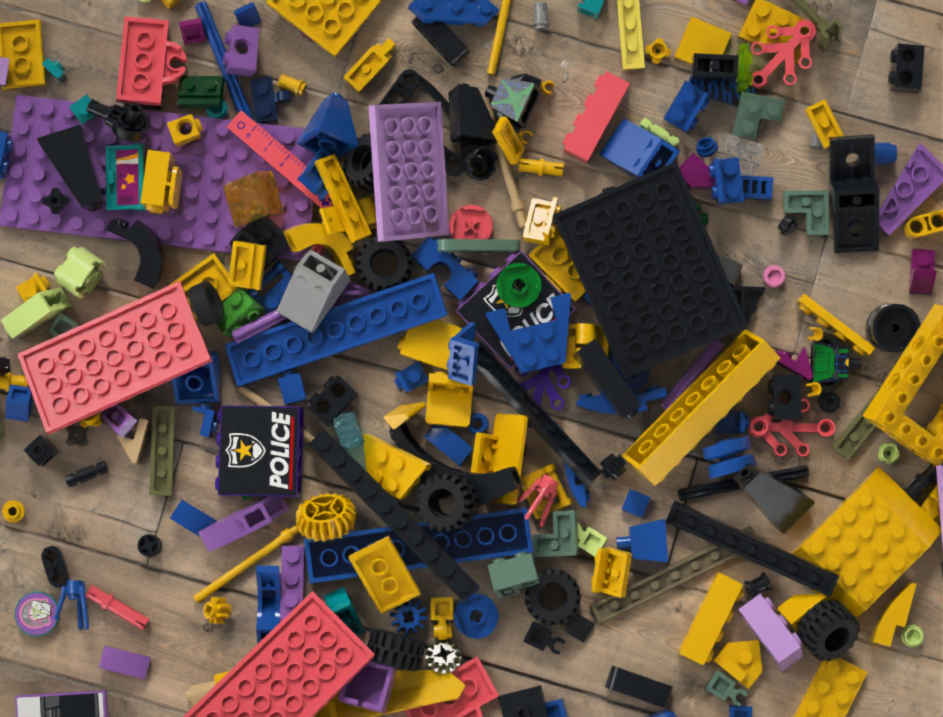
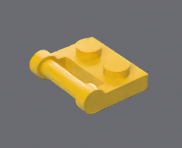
M555 463L521 478L524 485L522 488L523 492L527 491L536 479H541V476L544 474H548L549 477L559 483L556 490H558L557 496L560 502L556 504L552 502L548 514L573 503L571 498H568L555 469L557 467ZM537 488L526 497L530 507L539 495L536 491ZM549 496L548 498L543 497L534 510L533 514L536 520L542 517Z

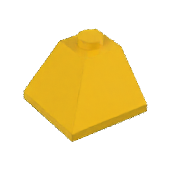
M822 593L794 594L784 601L777 610L785 618L790 628L797 634L799 631L798 625L802 622V617L807 614L806 612L809 609L811 610L815 604H820L824 600L828 602L829 599Z

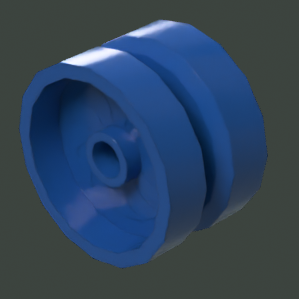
M749 436L738 439L733 437L716 442L715 445L702 448L705 460L710 461L719 458L720 461L719 463L709 465L707 468L710 479L740 471L748 463L757 466L754 455L748 454L740 457L739 452L749 450L752 447Z

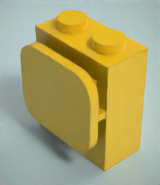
M148 150L140 203L152 214L162 215L163 211L169 212V206L172 209L178 208L182 170L175 166L176 159L170 152Z

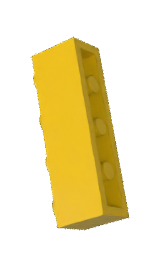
M719 572L716 573L678 650L679 654L703 666L705 662L709 663L715 652L712 650L715 641L720 642L724 634L722 627L725 621L729 623L734 614L732 607L735 601L739 602L742 598L744 590L741 588L743 584Z

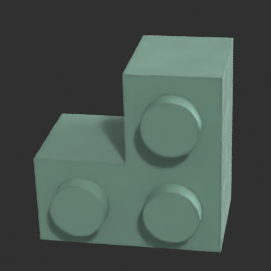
M520 552L515 554L514 558L507 560L505 558H498L492 561L493 564L487 565L494 592L499 599L520 594L521 588L540 583L534 557L531 553Z

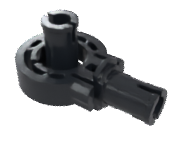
M92 98L86 109V112L104 119V125L110 127L117 137L126 141L135 142L144 139L150 126L149 118L142 112V107L136 103L123 107L115 104L109 107Z

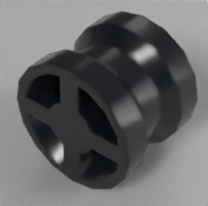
M147 534L139 539L137 547L143 556L152 557L160 553L162 541L156 535Z

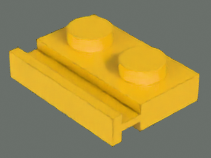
M233 241L228 285L256 290L262 289L267 245Z

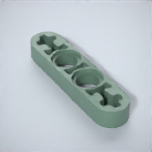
M440 239L437 240L438 252L513 253L520 252V240Z

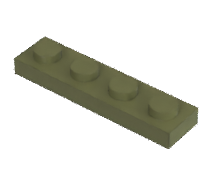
M152 406L149 495L173 496L175 406Z

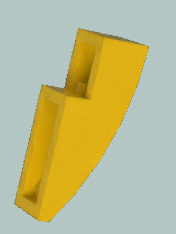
M908 582L893 596L880 614L869 641L891 647L896 625L906 626L917 584Z

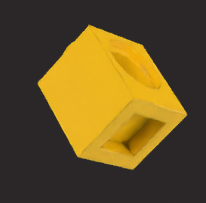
M192 114L167 123L176 147L202 138L200 134L203 131L199 118L195 119ZM184 125H191L192 131L189 134H181V129Z

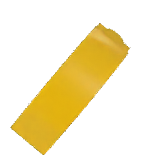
M320 223L299 224L283 231L292 252H299L311 245L319 244L328 249L335 263L344 268L348 276L355 273L353 268L355 266L354 260L351 255L346 253L354 249V247L343 233L328 235L325 226Z

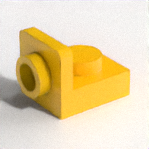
M35 273L33 274L34 277L16 287L24 303L38 292L49 290L48 288L51 285L45 275L41 277L40 274Z

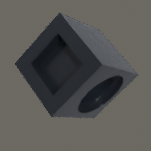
M39 435L23 450L38 467H44L59 453L43 435Z

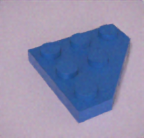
M414 0L408 7L423 23L433 24L435 21L445 22L446 25L461 26L465 23L475 24L476 27H484L499 12V9L489 0Z

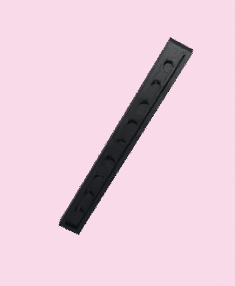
M325 429L308 443L311 449L463 603L480 588Z

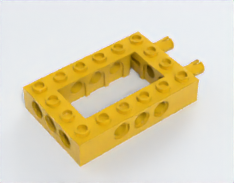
M934 304L862 415L925 463L933 466L943 463V403L939 406L940 410L933 421L928 423L926 430L903 413L943 353V306Z

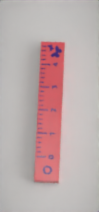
M242 110L229 123L227 128L316 205L320 208L334 206L329 194L320 201L316 193L313 194L297 179L306 165Z

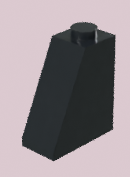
M461 83L449 91L450 141L487 147L497 143L498 141L492 133L495 124L478 87Z

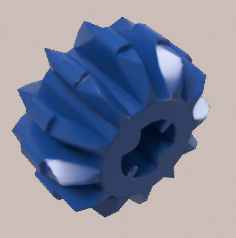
M413 599L408 601V605L403 603L401 604L402 608L399 606L394 608L398 613H390V617H397L398 619L391 622L392 626L400 624L397 628L398 633L402 631L403 627L406 628V636L410 633L409 628H412L415 635L418 634L416 625L424 629L425 625L419 622V620L425 621L428 620V617L420 616V613L425 612L427 609L426 607L420 610L417 609L421 604L419 600L415 606H412ZM411 610L414 613L413 618L415 620L413 622L409 620V623L404 621L405 616L403 613L405 611L408 613Z

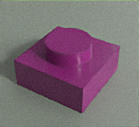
M201 18L179 22L184 45L206 41Z

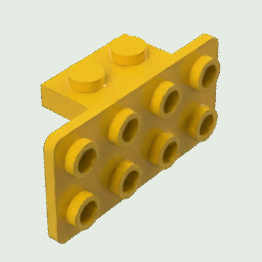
M496 414L493 435L476 433L471 466L472 473H492L516 466L519 476H521L528 422L527 416ZM519 490L494 500L492 503L515 505L518 500Z

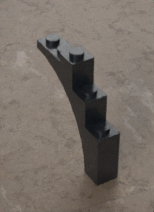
M406 423L396 429L390 427V436L396 442L398 448L432 464L430 470H426L420 476L421 481L413 488L426 483L427 479L436 475L446 473L460 474L461 478L466 477L469 480L468 485H474L475 489L472 491L478 494L475 502H479L477 507L479 508L524 487L516 466L492 473H472L455 469L435 459L423 449L411 434ZM444 489L439 499L447 498L453 494L449 490Z

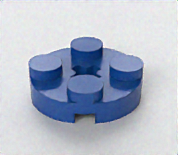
M473 594L465 603L460 600L454 613L457 629L465 636L474 639L490 635L497 626L499 618L495 603L487 596L481 594ZM473 610L483 614L478 623L470 619V616L473 615Z

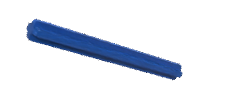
M206 1L196 4L195 9L199 18H201L203 29L225 79L238 113L242 110L254 120L237 75L226 73V66L223 65V56L227 51Z

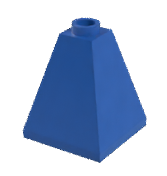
M331 93L330 96L325 98L299 137L297 145L314 153H317L320 148L324 147L331 155L335 154L337 159L358 147V139L348 100L344 99L339 93Z

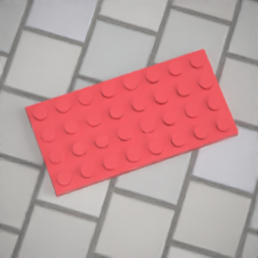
M180 281L17 354L45 431L49 435L212 362Z
M312 591L183 717H314L376 655Z

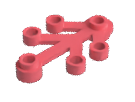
M801 20L796 23L795 27L778 28L775 25H771L767 28L766 33L770 39H776L778 36H793L788 43L762 44L761 42H755L752 44L751 51L754 55L778 52L761 71H756L750 76L752 87L756 89L764 88L768 81L767 77L784 59L786 73L783 77L784 83L787 85L795 84L797 77L794 73V48L800 42L802 57L799 59V66L803 69L811 67L812 59L810 58L809 41L814 38L816 28L809 20ZM802 27L809 29L807 35L801 34L800 29ZM771 28L777 29L776 36L769 35ZM757 44L762 46V51L756 53L753 49ZM803 58H808L810 64L806 67L801 64ZM789 74L794 76L792 83L786 81V76ZM756 76H761L763 78V82L761 84H756L754 82Z
M779 399V401H782L784 404H787V401L785 399ZM801 399V401H803V402H805V403L807 404V407H806L805 410H802V409H801V413H802V412H806V411L809 410V408H810V403H809V401L806 400V399ZM768 412L763 417L755 416L751 418L748 427L749 434L755 438H763L773 448L776 456H784L787 453V446L784 443H779L770 432H779L795 448L796 454L804 457L809 454L810 448L807 444L802 443L792 432H818L820 436L828 437L835 431V424L830 419H823L818 423H792L793 421L770 423L772 416H768ZM756 423L762 425L761 431L755 430L754 425ZM823 424L828 425V432H823L821 430V426ZM779 445L784 447L782 454H779L776 450ZM800 446L806 447L805 454L799 452Z

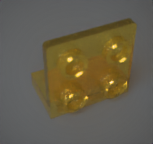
M256 171L223 186L235 227H241L266 216H278L284 213L272 171Z

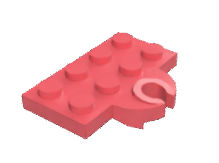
M125 16L116 102L161 106L163 85H172L185 75L186 67L182 66L174 69L170 66V63L174 60L187 63V58L180 45L167 41L169 20Z
M476 656L451 672L466 685L459 699L404 711L408 717H482L480 706L498 697L499 694L480 659Z

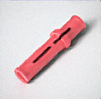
M93 584L85 594L86 598L101 605V609L111 611L138 627L141 631L144 630L150 618L115 599L113 594H107Z

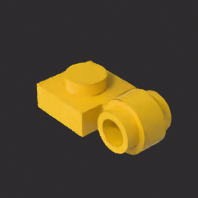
M453 597L430 598L431 620H439L438 625H433L434 638H438V640L452 638L451 624H447L446 620H453Z

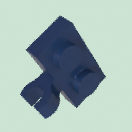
M272 76L250 79L255 122L267 123L278 121L276 104L291 102L290 92L285 90L275 93Z

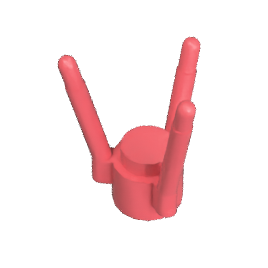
M544 474L541 479L537 478L534 484L518 498L516 505L520 504L537 488L536 491L539 495L524 517L525 520H528L542 498H548L549 496L541 517L540 527H543L554 497L558 493L556 488L559 483L548 475Z

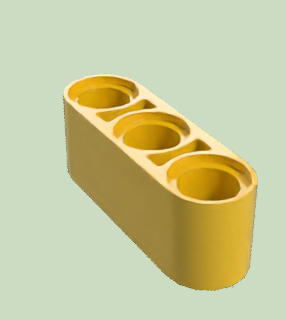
M943 209L908 220L903 228L905 235L910 239H917L943 232ZM933 217H938L941 220V227L937 228L932 224ZM911 223H917L920 226L919 233H914L910 229Z

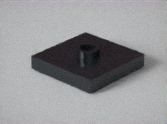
M541 685L498 696L503 717H550Z

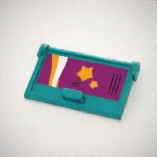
M145 144L106 146V210H146L140 203L144 181Z

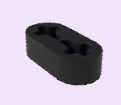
M56 546L46 547L42 551L41 559L50 584L54 587L67 585V581L70 580V574L61 549ZM50 550H52L53 553L58 554V556L55 557V566L52 560H47V556L50 554ZM55 568H58L60 574L65 575L61 584L59 581H54V577L57 576Z

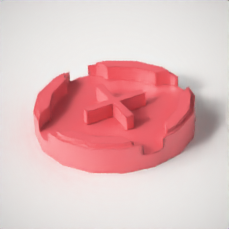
M465 205L452 215L449 223L450 234L453 239H490L493 232V221L489 213L482 207Z

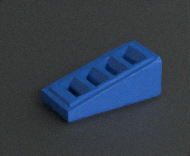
M741 176L742 186L743 182H747V193H744V199L770 201L772 199L773 177ZM752 182L756 183V194L752 193ZM762 183H766L765 194H761Z

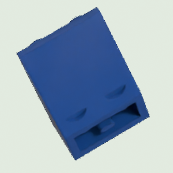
M623 118L599 155L632 178L637 179L673 163L680 151L663 139Z

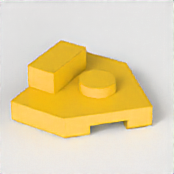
M759 640L728 642L715 656L713 661L749 689L762 673Z

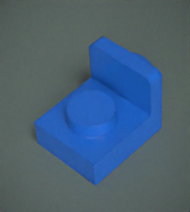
M418 361L404 370L395 373L397 379L394 380L399 391L404 390L406 394L429 381Z
M729 411L728 415L720 419L716 424V434L745 433V429L749 427V417L745 416V411Z

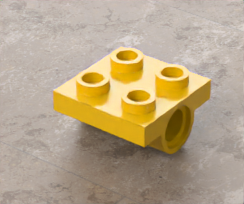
M587 323L568 325L566 361L563 364V369L583 370L572 355L594 339L597 340L608 356V342L600 325Z

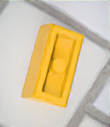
M426 403L402 404L386 414L384 419L392 429H396L424 409Z

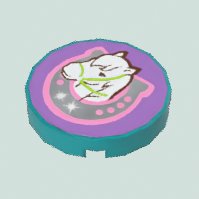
M35 591L24 595L15 607L17 626L24 633L31 636H42L50 633L60 619L59 614L58 619L54 620L58 605L57 601L45 592Z

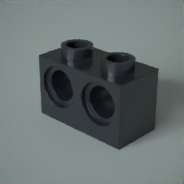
M898 43L895 49L891 50L890 63H893V71H890L888 76V84H891V91L918 93L921 90L925 46ZM902 53H908L911 56V62H905L902 59ZM900 75H907L910 79V83H902L900 81Z
M339 375L335 378L331 376L323 385L325 389L320 394L316 392L308 401L310 405L307 408L328 427L358 396V393ZM338 385L345 388V394L342 397H335L333 395V389ZM324 401L328 402L330 405L329 411L325 414L319 413L318 405Z

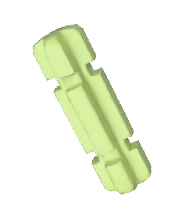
M647 118L641 121L639 127L676 148L680 141L679 138L674 135L671 137L668 131L657 124H651L652 121Z

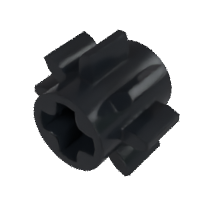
M611 453L599 463L603 467L600 470L601 474L606 479L611 477L614 481L626 471L623 467L626 461L620 454L615 457Z

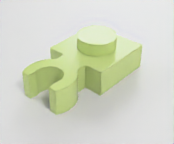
M577 523L578 539L580 540L578 547L595 557L598 549L605 546L608 538L590 527L583 531L582 526Z

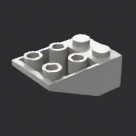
M309 249L296 266L277 308V313L314 333L351 279L344 268Z

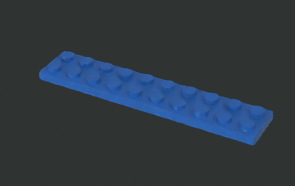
M432 273L330 308L314 333L309 332L294 322H289L260 332L240 343L234 341L225 344V348L237 387H241L447 317L448 313L436 276Z

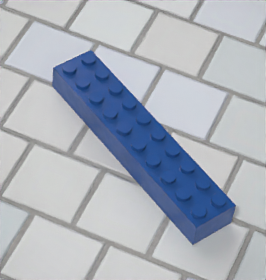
M527 508L477 514L474 517H470L472 521L469 524L451 531L441 532L437 531V529L429 528L430 523H418L456 563L510 556L520 552H533L529 519L525 520L524 518L528 512ZM389 527L349 532L347 535L343 534L342 538H334L333 541L330 539L325 542L322 540L315 542L314 539H304L310 583L359 577L349 560V556L387 536L391 538L408 570L427 566Z

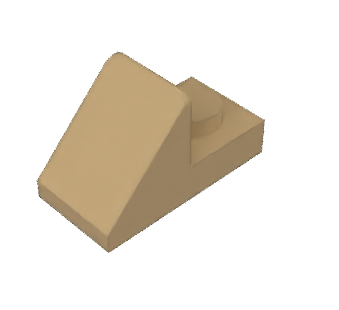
M139 418V422L134 424L132 429V435H135L134 440L117 435L132 463L140 464L151 424L149 420Z

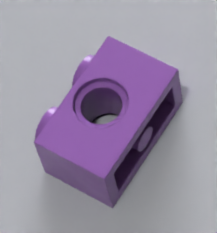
M233 24L230 31H226L225 44L228 45V49L223 56V65L226 66V73L248 77L253 76L257 64L259 28ZM235 47H241L245 54L238 53Z

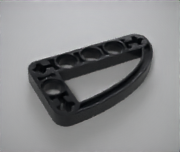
M407 69L400 74L378 104H395L390 100V96L394 92H399L403 96L402 101L398 104H405L416 88L420 87L435 102H441V109L449 119L448 101L431 83L411 69ZM411 75H413V81L415 83H409L407 85L406 90L409 92L406 94L402 88H399L397 86L400 84L401 87H403L406 83L404 77H410ZM460 143V157L444 146L445 160L449 154L451 155L449 161L452 163L460 162L459 167L461 168L459 171L456 169L451 171V165L446 162L445 171L448 175L458 177L465 171L464 161L469 152V144Z

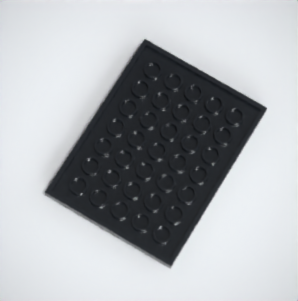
M677 162L553 215L623 379H627L748 326Z

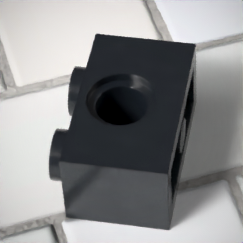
M694 53L692 56L691 80L735 82L738 78L739 55Z
M801 375L771 376V380H768V393H772V402H768V416H772V421L801 420ZM780 392H786L789 395L790 400L787 404L779 401Z

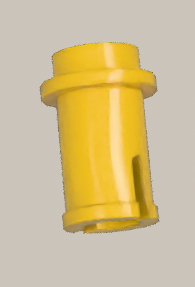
M282 73L277 86L294 92L295 96H303L307 84L302 79L299 81Z

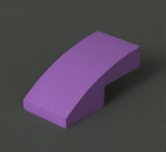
M104 645L99 668L145 679L151 657Z

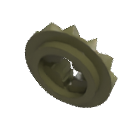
M449 639L447 641L438 640L434 644L431 643L426 651L428 666L438 673L454 671L462 660L461 650L458 648L457 643L454 644ZM441 650L445 654H449L447 655V663H445L442 657H438L441 654Z

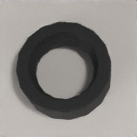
M204 281L190 287L188 291L189 301L198 320L205 326H210L223 320L225 316L223 303L214 286L210 282Z

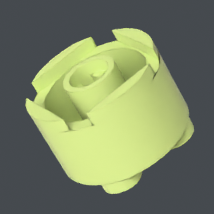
M72 247L67 253V260L55 270L54 276L57 278V283L79 299L84 298L82 295L84 292L90 293L99 283L103 272L100 271L101 267H106V263L84 247L78 249Z

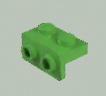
M238 287L223 302L225 316L223 320L216 322V325L223 334L233 338L232 332L258 319L265 309L262 305L255 302L246 288Z

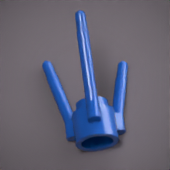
M69 580L67 581V586L61 587V596L54 620L58 619L67 595L68 600L77 601L78 628L80 630L83 628L84 621V627L88 630L89 620L85 582Z

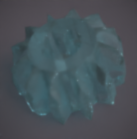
M353 412L343 413L334 418L333 423L341 446L346 451L354 450L364 444L365 440L362 429Z

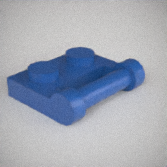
M279 260L263 276L262 288L280 272L284 278L263 297H260L258 294L260 290L246 288L253 299L264 307V311L267 314L278 308L292 277Z

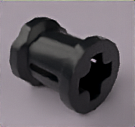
M762 572L761 576L751 581H744V585L752 599L766 590H773L765 572Z

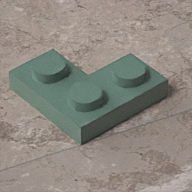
M742 91L732 135L755 139L760 118L781 122L786 100Z
M828 190L783 191V214H805L806 236H828Z
M577 510L553 511L554 534L532 535L533 557L579 555Z

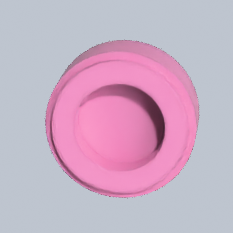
M776 265L769 266L762 276L763 282L770 288L781 286L786 277L784 270Z

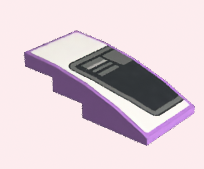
M107 690L15 696L16 717H108Z

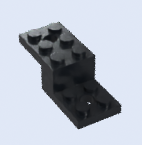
M874 134L829 137V200L833 207L834 253L879 250L880 189L875 180ZM854 153L858 155L856 161L851 163L846 161L849 154ZM857 225L862 227L861 232L858 234L850 233L852 227Z

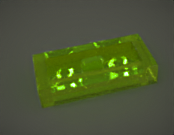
M740 43L736 55H739L738 78L736 79L737 93L746 92L748 85H752L753 73L749 72V65L752 64V52H749V43Z

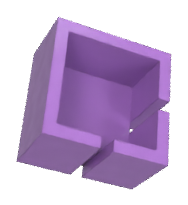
M370 661L352 679V683H347L341 689L338 700L348 705L364 707L367 710L385 714L397 670L394 667Z

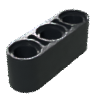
M417 16L411 21L415 28L452 67L458 65L470 54L465 44L444 22L423 23Z
M611 666L604 686L663 708L667 707L673 686L615 666Z

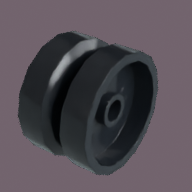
M884 304L878 306L870 313L866 320L865 331L868 340L875 348L884 352L900 353L905 351L921 324L918 315L910 307L904 304Z

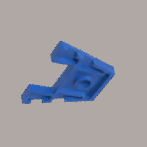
M570 293L550 297L556 320L511 331L505 308L485 313L486 318L521 373L565 363L571 301Z

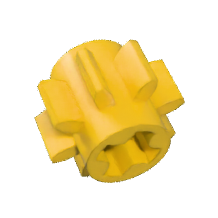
M211 597V602H207L204 606V616L209 619V623L224 624V619H229L232 613L231 605L226 603V598Z

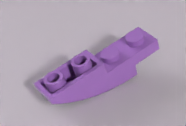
M266 496L240 511L231 513L200 530L198 533L207 551L210 552L272 522L274 518L289 511V508L283 496Z

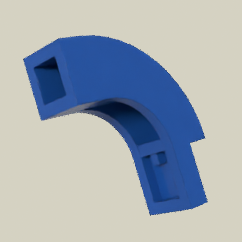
M266 565L256 567L258 591L257 644L280 623L281 574L279 566Z

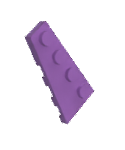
M921 143L916 147L879 209V228L887 236L943 183V165Z

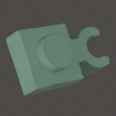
M60 312L48 330L53 336L45 341L78 327L79 323Z
M716 670L705 688L723 701L728 696L731 697L732 703L737 706L742 704L736 700V695L739 693L744 696L748 695L743 689H734L733 687L737 682Z

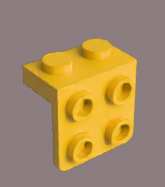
M445 372L429 373L425 422L429 425L469 427L473 385L469 386L449 379Z

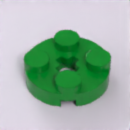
M524 263L510 264L503 269L497 279V293L506 305L513 308H525L535 302L541 291L540 276L529 265ZM518 279L521 283H525V287L522 288L521 292L512 287Z

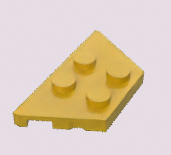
M371 434L363 435L366 471L388 494L398 499H406L411 493L412 488L421 481L420 476L426 470H430L432 464Z

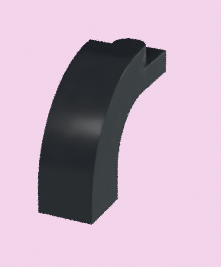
M113 218L108 223L106 230L131 241L139 251L140 266L134 281L155 289L164 269V252L158 237L152 229L139 220H136L132 226H129L128 221L121 218Z

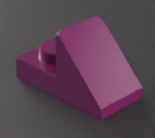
M911 249L909 293L932 295L937 270H934L935 250Z
M805 346L801 348L795 360L791 359L792 355L782 349L780 352L775 351L780 357L776 364L795 375H801V378L807 382L812 379L813 375Z

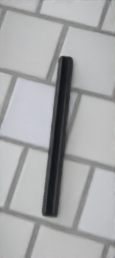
M806 465L767 472L782 481L809 477V469ZM734 479L679 489L678 497L680 501L742 489Z

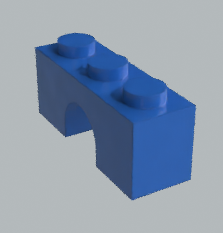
M428 237L411 257L427 273L436 265L442 264L447 266L451 271V277L444 285V288L460 302L478 284L476 279L478 275L470 267L465 269L459 264L462 260L456 254L438 252L437 240L439 239L437 237L434 239Z

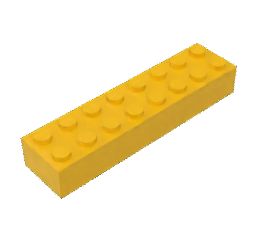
M745 329L621 456L639 475L656 486L665 479L673 467L681 463L682 458L689 451L693 450L705 435L713 430L718 421L726 417L729 410L736 403L740 402L752 387L760 382L765 373L775 367L780 357L764 339Z

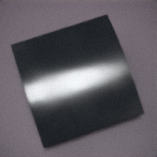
M259 210L247 225L241 228L228 243L231 247H233V241L267 245L264 271L289 245L283 230L262 210Z

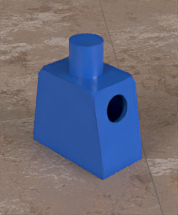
M665 519L628 527L629 536L616 537L617 549L630 550L632 559L668 562Z

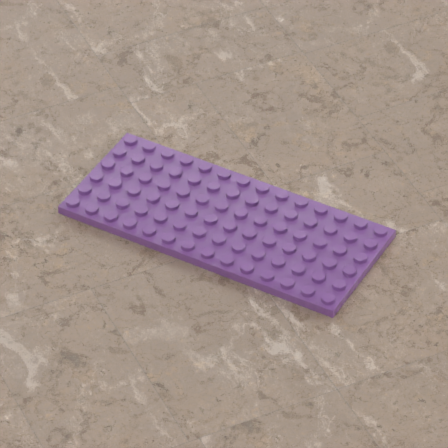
M16 95L11 131L13 149L11 153H8L9 169L5 176L0 213V226L129 241L107 231L108 223L113 218H121L128 221L129 226H132L136 220H139L152 229L163 246L232 254V247L228 243L241 228L247 225L259 210H262L283 231L295 225L312 223L314 202L231 132L227 126L232 120L194 116L195 119L199 118L203 127V131L200 132L202 138L176 147L167 123L187 115L142 110L150 121L148 132L144 139L131 142L117 137L110 127L104 125V119L98 116L83 126L69 108V106L75 103L73 101ZM257 123L306 166L316 154L297 145V141L305 129ZM80 125L87 139L105 201L106 146L145 144L144 174L148 150L170 152L176 159L175 166L182 170L178 208L172 209L169 206V212L163 211L162 215L149 213V210H106V204L101 205L102 208L97 211L89 212V210H84L38 143L37 138ZM184 125L181 129V134H189L192 131V126ZM53 188L60 189V193L69 199V204L56 215L52 214L51 209L42 203L43 197H47ZM288 245L277 259L300 262L309 247L299 252H292Z

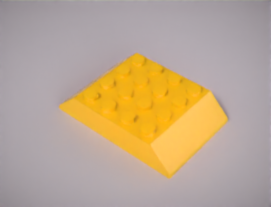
M878 466L791 553L840 575L831 597L827 596V598L841 602L856 618L866 611L932 545L941 533V527Z

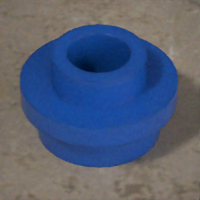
M711 137L702 138L697 142L696 152L701 157H711L718 150L717 142Z
M475 413L470 416V425L467 429L471 434L485 433L488 430L489 422L485 415ZM476 420L482 422V427L479 429L473 426Z

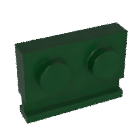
M183 76L179 81L176 105L178 108H221L225 84L224 77Z

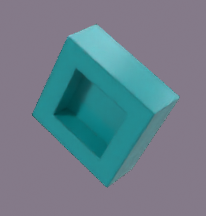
M47 58L42 63L61 83L67 78L63 72L65 68L57 60L52 62Z
M87 94L69 106L83 126L96 117V115L86 112L91 101Z

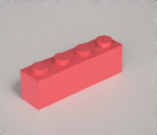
M606 71L604 76L599 75L594 84V87L597 88L594 95H588L583 105L586 107L583 115L579 113L573 123L576 128L572 134L568 132L562 143L565 145L564 152L586 164L588 163L630 83Z

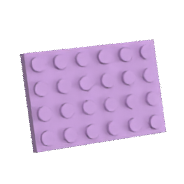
M441 102L369 105L378 242L450 235Z

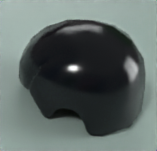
M487 146L470 150L464 161L467 175L476 181L489 179L493 172L496 171L494 164L498 159L497 154L492 148Z

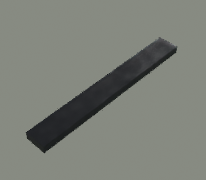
M480 342L477 369L520 415L527 416V423L582 482L588 486L602 473L600 469Z
M677 501L673 502L665 521L831 597L840 575Z

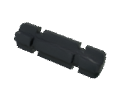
M105 461L96 463V466L91 465L76 471L77 474L71 473L66 475L65 481L68 487H74L78 485V482L81 484L97 478L98 474L100 476L109 472L108 466Z

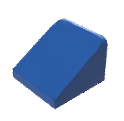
M254 2L234 10V14L241 26L251 27L261 22Z

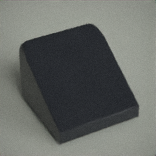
M576 612L564 631L584 643L595 623Z

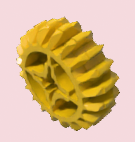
M327 492L324 495L319 493V496H311L310 500H304V503L299 505V510L296 511L297 528L302 536L307 537V540L314 539L315 542L319 540L325 542L330 539L333 541L337 537L342 538L343 534L347 535L349 530L354 529L357 518L356 509L351 499L346 498L345 495L339 496L337 492L334 494Z

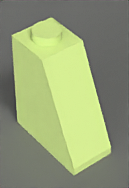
M62 287L38 292L4 317L1 322L6 333L14 339L25 336L73 305Z

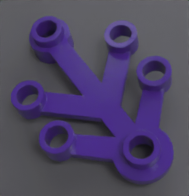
M561 365L551 366L558 377V386L562 389H568L571 386V379L566 376ZM515 367V372L518 376L526 377L529 372L520 374L518 367ZM551 367L541 369L539 374L520 384L526 391L535 387L532 398L539 405L544 390H546L551 399V407L555 410H562L564 408L565 401L559 397L549 378ZM563 378H566L568 380V383L565 386L561 385V380ZM558 399L561 400V406L555 407L554 402Z

